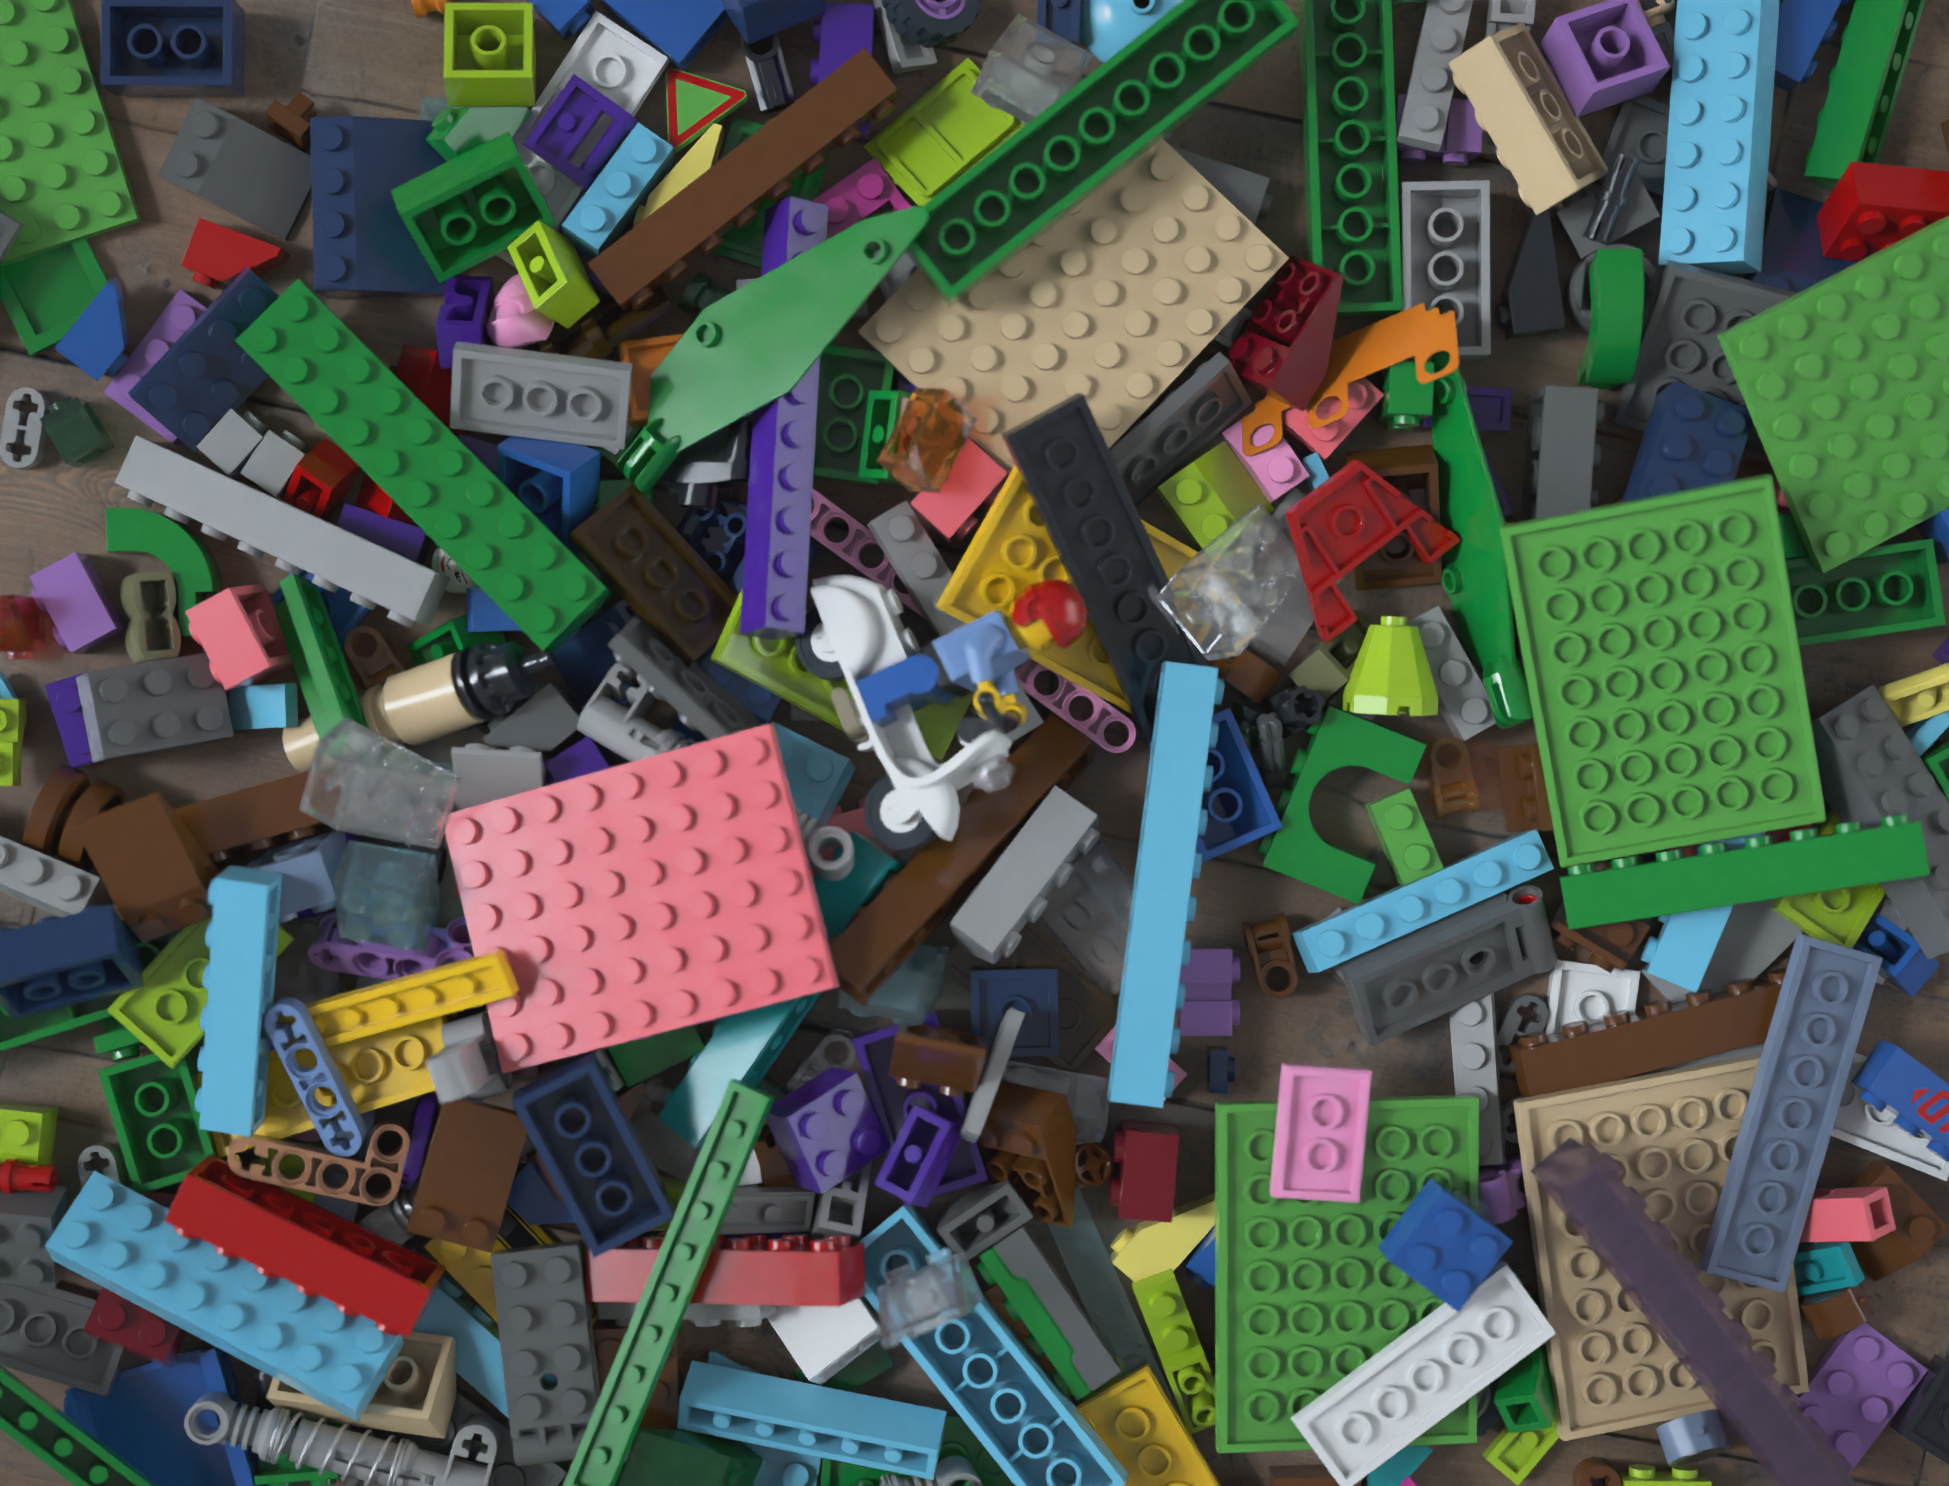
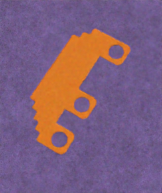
M1420 303L1333 340L1326 376L1307 405L1309 427L1312 429L1322 427L1343 418L1348 413V383L1415 356L1417 380L1419 383L1425 384L1454 372L1459 366L1455 312L1449 311L1440 315L1438 308L1425 311V304ZM1438 351H1447L1450 354V361L1443 370L1433 374L1425 371V362L1432 354ZM1269 396L1256 402L1255 411L1242 418V448L1244 455L1252 456L1277 445L1281 441L1283 436L1281 411L1291 408V406ZM1331 396H1336L1340 399V408L1334 415L1326 419H1320L1316 416V409L1324 399ZM1263 424L1273 425L1274 434L1267 443L1261 446H1253L1250 443L1251 434L1256 428Z

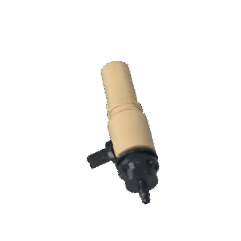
M513 641L499 646L490 643H480L474 647H466L453 654L392 675L387 678L384 686L375 685L368 688L364 696L358 697L371 732L369 736L332 757L327 756L323 752L312 717L309 715L298 719V727H286L283 729L282 740L285 753L293 767L300 773L346 761L382 747L393 750L402 746L404 742L415 746L458 730L466 731L476 728L487 735L491 732L487 725L494 718L508 713L513 709L517 700L533 694L535 690L534 673L553 665L555 656L550 651L528 656L524 649Z

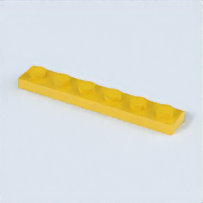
M500 949L304 1005L307 1007L326 1047L511 997L519 990V986L504 950ZM282 1013L278 1021L280 1024L288 1023L292 1026L296 1018L293 1015L286 1017ZM293 1035L288 1043L292 1044L298 1038ZM301 1048L296 1050L295 1055L306 1053L311 1050Z

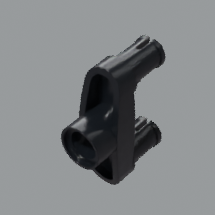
M738 420L729 425L727 458L723 459L722 462L680 461L677 458L672 462L659 479L680 485L679 507L716 510L719 488L749 484L752 421Z

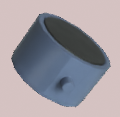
M1707 1410L1682 1416L1656 1428L1668 1466H1681L1701 1461L1723 1453L1730 1448L1718 1410Z

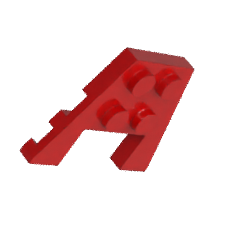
M1352 460L1285 511L1318 636L1327 643L1358 620L1335 583L1403 531L1422 561L1427 564L1433 563L1460 542L1456 534L1440 525L1430 514L1422 508H1418L1405 498L1400 491L1358 460Z

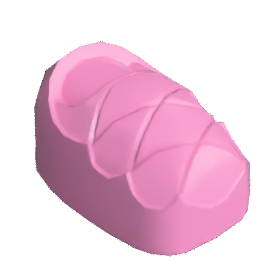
M517 274L512 276L503 285L495 297L486 329L494 346L517 349L539 341H546L555 321L534 308L520 275Z

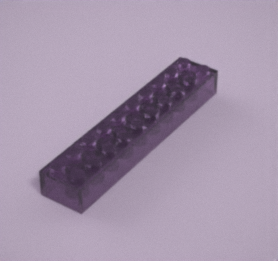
M1569 1138L1530 1171L1777 1486H1858L1848 1474L1853 1469L1848 1460L1836 1448L1832 1450L1823 1441L1828 1437L1823 1428L1811 1416L1806 1418L1798 1409L1802 1405L1798 1396L1785 1383L1780 1385L1772 1376L1777 1372L1774 1365L1760 1351L1755 1353L1747 1344L1752 1339L1749 1333L1736 1319L1730 1320L1723 1313L1722 1309L1726 1306L1724 1301L1709 1285L1704 1287L1696 1278L1700 1271L1689 1257L1683 1252L1678 1254L1670 1245L1674 1238L1667 1228L1657 1219L1652 1221L1643 1211L1648 1207V1204L1632 1186L1627 1188L1617 1178L1622 1171L1605 1152L1600 1154L1590 1143L1583 1146L1574 1139Z

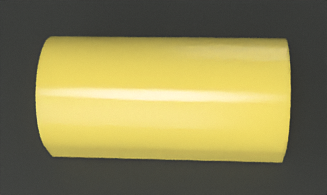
M1949 662L1879 687L1878 693L1900 727L1949 711Z

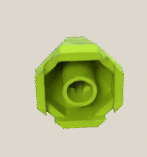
M1381 616V624H1370L1351 672L1350 680L1347 682L1343 693V711L1379 715L1408 714V712L1409 716L1438 715V694L1418 626L1407 625V617Z

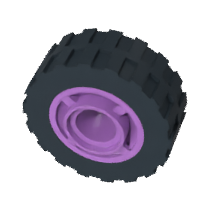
M882 0V6L887 12L886 17L889 23L894 25L895 31L900 36H905L914 45L917 43L925 48H931L932 46L939 48L949 42L952 43L975 22L974 19L980 13L981 8L979 5L982 0Z

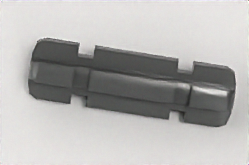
M1275 712L1261 714L1257 718V729L1259 731L1260 757L1263 763L1262 775L1265 785L1270 788L1276 785L1283 786L1287 781V770L1285 769L1286 760L1284 740L1282 738V722L1280 721V716Z

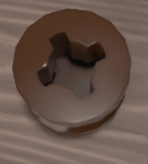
M1097 1143L1077 1145L1075 1189L1097 1186L1107 1181L1112 1169L1111 1157L1107 1150Z
M1590 1457L1583 1459L1573 1471L1572 1481L1574 1486H1622L1620 1476L1608 1462L1601 1458Z

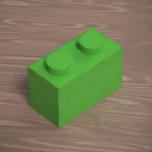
M1400 788L1363 804L1398 884L1406 885L1444 869L1410 788Z

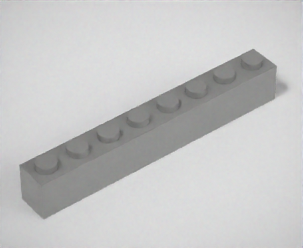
M137 435L115 481L116 484L130 489L127 495L129 499L148 507H152L153 502L156 501L166 506L163 514L185 524L189 523L190 518L203 523L201 532L225 541L227 535L240 540L238 549L261 559L264 552L277 557L275 566L298 576L302 569L315 575L312 583L334 593L337 592L339 586L352 592L349 600L371 610L375 609L376 604L390 609L388 618L411 628L414 621L430 625L451 578Z

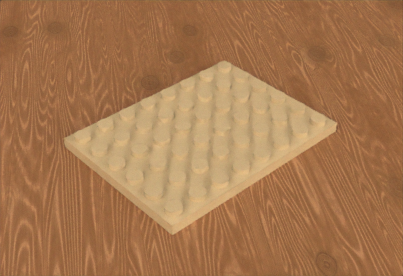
M1161 139L951 307L945 303L922 272L917 269L858 331V334L925 397L936 399V408L1010 475L1015 463L1001 434L1077 393L1085 396L1108 449H1110L1286 263L1289 257L1164 139Z
M1762 1054L1513 1100L1541 1313L1556 1332L1545 1343L1549 1373L1555 1397L1554 1411L1558 1437L1563 1441L1677 1419L1701 1411L1721 1410L1809 1392L1794 1263L1785 1293L1709 1274L1699 1269Z

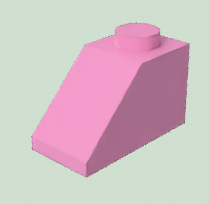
M1242 419L1221 433L1269 503H1272L1310 476L1283 436L1277 445L1252 456H1246L1243 454ZM1271 424L1259 426L1251 434L1250 443L1253 446L1264 445L1272 438L1274 427Z

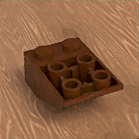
M1000 1081L977 1143L991 1185L1009 1180L1034 1214L1032 1219L1071 1228L1074 1224L1077 1128L1066 1094Z

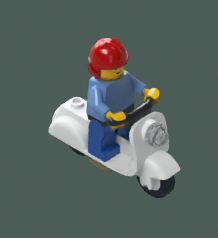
M830 575L812 580L814 587H811L810 591L816 607L805 615L804 633L796 635L795 645L798 658L807 671L820 679L835 682L847 680L853 695L852 700L848 692L843 688H836L831 694L843 728L849 738L860 743L857 745L859 751L870 752L876 750L878 757L889 775H886L874 784L866 798L864 815L867 828L876 841L888 849L903 852L923 848L934 840L937 834L944 840L952 841L958 828L960 814L956 790L973 782L975 789L984 788L986 793H992L1011 784L1009 777L1016 771L1013 764H1008L1006 760L1009 756L1008 749L1012 744L1006 734L1014 731L1020 722L1023 725L1028 717L1026 707L1016 701L1015 695L1019 694L1014 673L1015 667L1031 657L1027 647L1035 652H1042L1055 644H1058L1063 650L1072 646V642L1082 634L1086 625L1087 611L1080 593L1072 584L1060 579H1046L1035 584L1032 583L1024 588V592L1015 596V601L1012 602L1010 607L1011 616L999 610L993 611L921 648L924 655H915L920 652L919 645L912 631L909 628L904 629L898 615L903 613V607L899 597L892 588L887 590L884 586L874 581L853 575ZM993 682H994V684H995V689L992 688V684H991V683H993ZM978 690L973 698V703L982 717L980 719L967 717L959 723L957 728L958 738L965 748L948 762L941 765L937 764L930 754L913 712L932 703L941 705L949 703L955 696L962 698Z

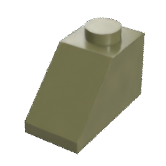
M1356 609L1353 611L1358 618L1356 622L1330 642L1321 641L1288 674L1298 687L1304 685L1308 689L1319 690L1324 701L1350 680L1351 672L1370 626L1368 621Z

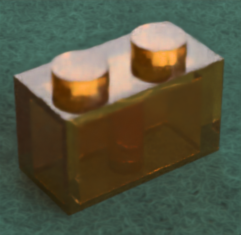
M915 388L877 462L908 491L939 493L942 485L947 481L949 472L961 449L967 443L968 435L977 419L946 389Z

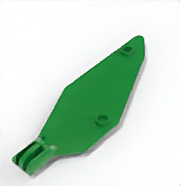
M914 206L864 219L706 307L651 375L648 424L614 465L621 472H624L625 477L634 483L636 488L643 494H646L681 451L791 392L926 227L930 220L929 211L923 206ZM881 247L880 254L874 258L875 250Z
M1438 351L1431 355V362H1435L1434 373L1440 372L1448 365L1450 354L1447 351ZM1457 367L1454 372L1434 380L1431 426L1433 451L1438 462L1440 525L1452 531L1460 539L1459 543L1441 556V579L1443 588L1449 595L1464 650L1483 670V684L1495 723L1501 729H1510L1533 718V711L1525 669L1522 662L1515 657L1512 597L1499 526L1505 525L1466 395V382L1460 375L1459 368Z

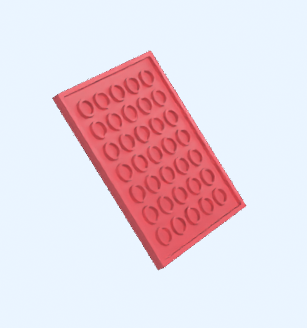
M774 724L762 725L441 816L474 956L503 949L519 986V990L513 996L486 1003L502 1073L520 1070L839 987Z

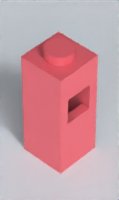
M1887 1186L1815 1189L1800 1242L1873 1241L1896 1230Z

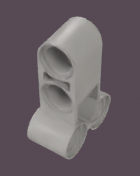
M487 1011L443 1024L442 1040L444 1048L425 1060L440 1103H446L462 1097L480 1100L512 1089L513 1080L511 1072L502 1073Z

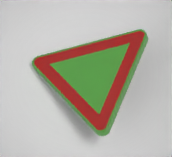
M673 67L668 68L665 72L668 143L674 147V153L679 152L705 133L714 123L717 124L747 102L748 95L746 91Z

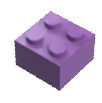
M1607 0L1556 17L1540 43L1576 117L1653 92L1670 67L1636 0Z

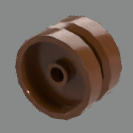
M61 765L51 774L34 802L24 830L23 846L52 858L58 855L59 861L89 873L95 865L76 830V823L124 805V789L105 780H97L90 785L86 772L71 768L69 765Z

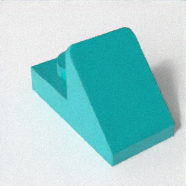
M1802 1242L1798 1245L1793 1262L1798 1296L1857 1286L1865 1279L1849 1242Z

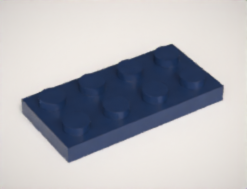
M246 266L128 392V395L193 452L197 453L199 449L196 446L231 408L237 410L269 376L235 340L280 296Z

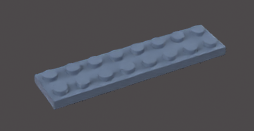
M1797 933L1699 1269L1704 1272L1785 1293L1880 970L1882 957Z

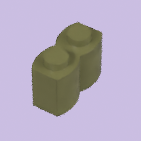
M168 571L135 573L124 577L121 584L120 600L123 611L129 619L125 630V644L129 657L133 663L176 658L180 650L181 634L178 623L172 615L176 604V589L171 575Z

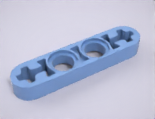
M281 998L273 1004L265 1015L264 1024L266 1031L325 1147L335 1156H352L359 1150L366 1139L367 1128L307 1007L296 998ZM282 1013L286 1017L293 1015L296 1018L292 1026L288 1023L280 1024L278 1018ZM293 1035H295V1037L298 1039L295 1040L292 1044H289V1040L292 1038ZM306 1048L313 1051L317 1056V1066L313 1068L301 1066L296 1061V1050ZM318 1087L330 1088L336 1094L337 1103L333 1106H323L315 1098V1089ZM340 1111H343L344 1113L338 1120L335 1115H337ZM340 1126L344 1132H353L354 1136L350 1143L346 1137L338 1138L336 1136Z

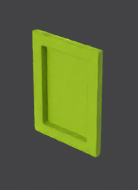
M966 58L870 140L864 148L873 158L877 159L882 168L893 179L894 184L899 185L917 206H924L1029 123V121L1017 109L1016 105L1011 103L990 81V78L969 58Z

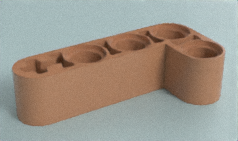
M382 1120L372 1127L362 1158L353 1155L348 1157L335 1156L326 1149L253 1134L251 1137L238 1135L231 1141L228 1147V1164L236 1175L244 1178L367 1205L384 1206L395 1199L399 1191L410 1139L401 1123L395 1120ZM388 1130L398 1132L401 1135V1143L396 1150L384 1152L377 1147V1139L383 1132ZM247 1145H253L256 1155L268 1158V1149H276L271 1160L272 1171H264L266 1167L264 1160L251 1159L249 1165L241 1164V1156L235 1154L236 1151H244ZM288 1154L299 1155L304 1160L303 1169L296 1175L282 1173L279 1169V1162L284 1156ZM331 1164H341L347 1169V1176L342 1183L330 1185L322 1178L324 1169ZM376 1173H383L390 1178L388 1189L381 1194H372L366 1189L368 1178Z

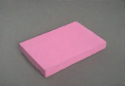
M1282 1063L1270 1195L1272 1197L1360 1203L1372 1071L1370 1069Z

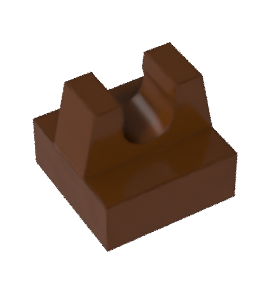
M301 92L287 106H284L275 99L265 111L269 128L303 152H306L311 145L310 118L317 115V112L312 109L314 102Z

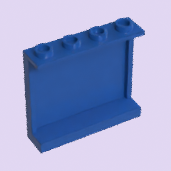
M212 1344L178 1353L172 1368L149 1361L119 1370L109 1398L74 1387L65 1390L66 1397L63 1401L65 1414L159 1486H267V1484L255 1485L254 1475L259 1471L258 1454L252 1452V1446H249L247 1451L241 1449V1443L238 1444L237 1448L230 1447V1440H228L226 1445L219 1443L200 1445L192 1441L186 1433L184 1427L185 1416L202 1395L209 1392H221L232 1401L239 1402L238 1408H241L244 1404L230 1354ZM211 1409L201 1411V1419L205 1425L210 1427L220 1426V1417L215 1411Z

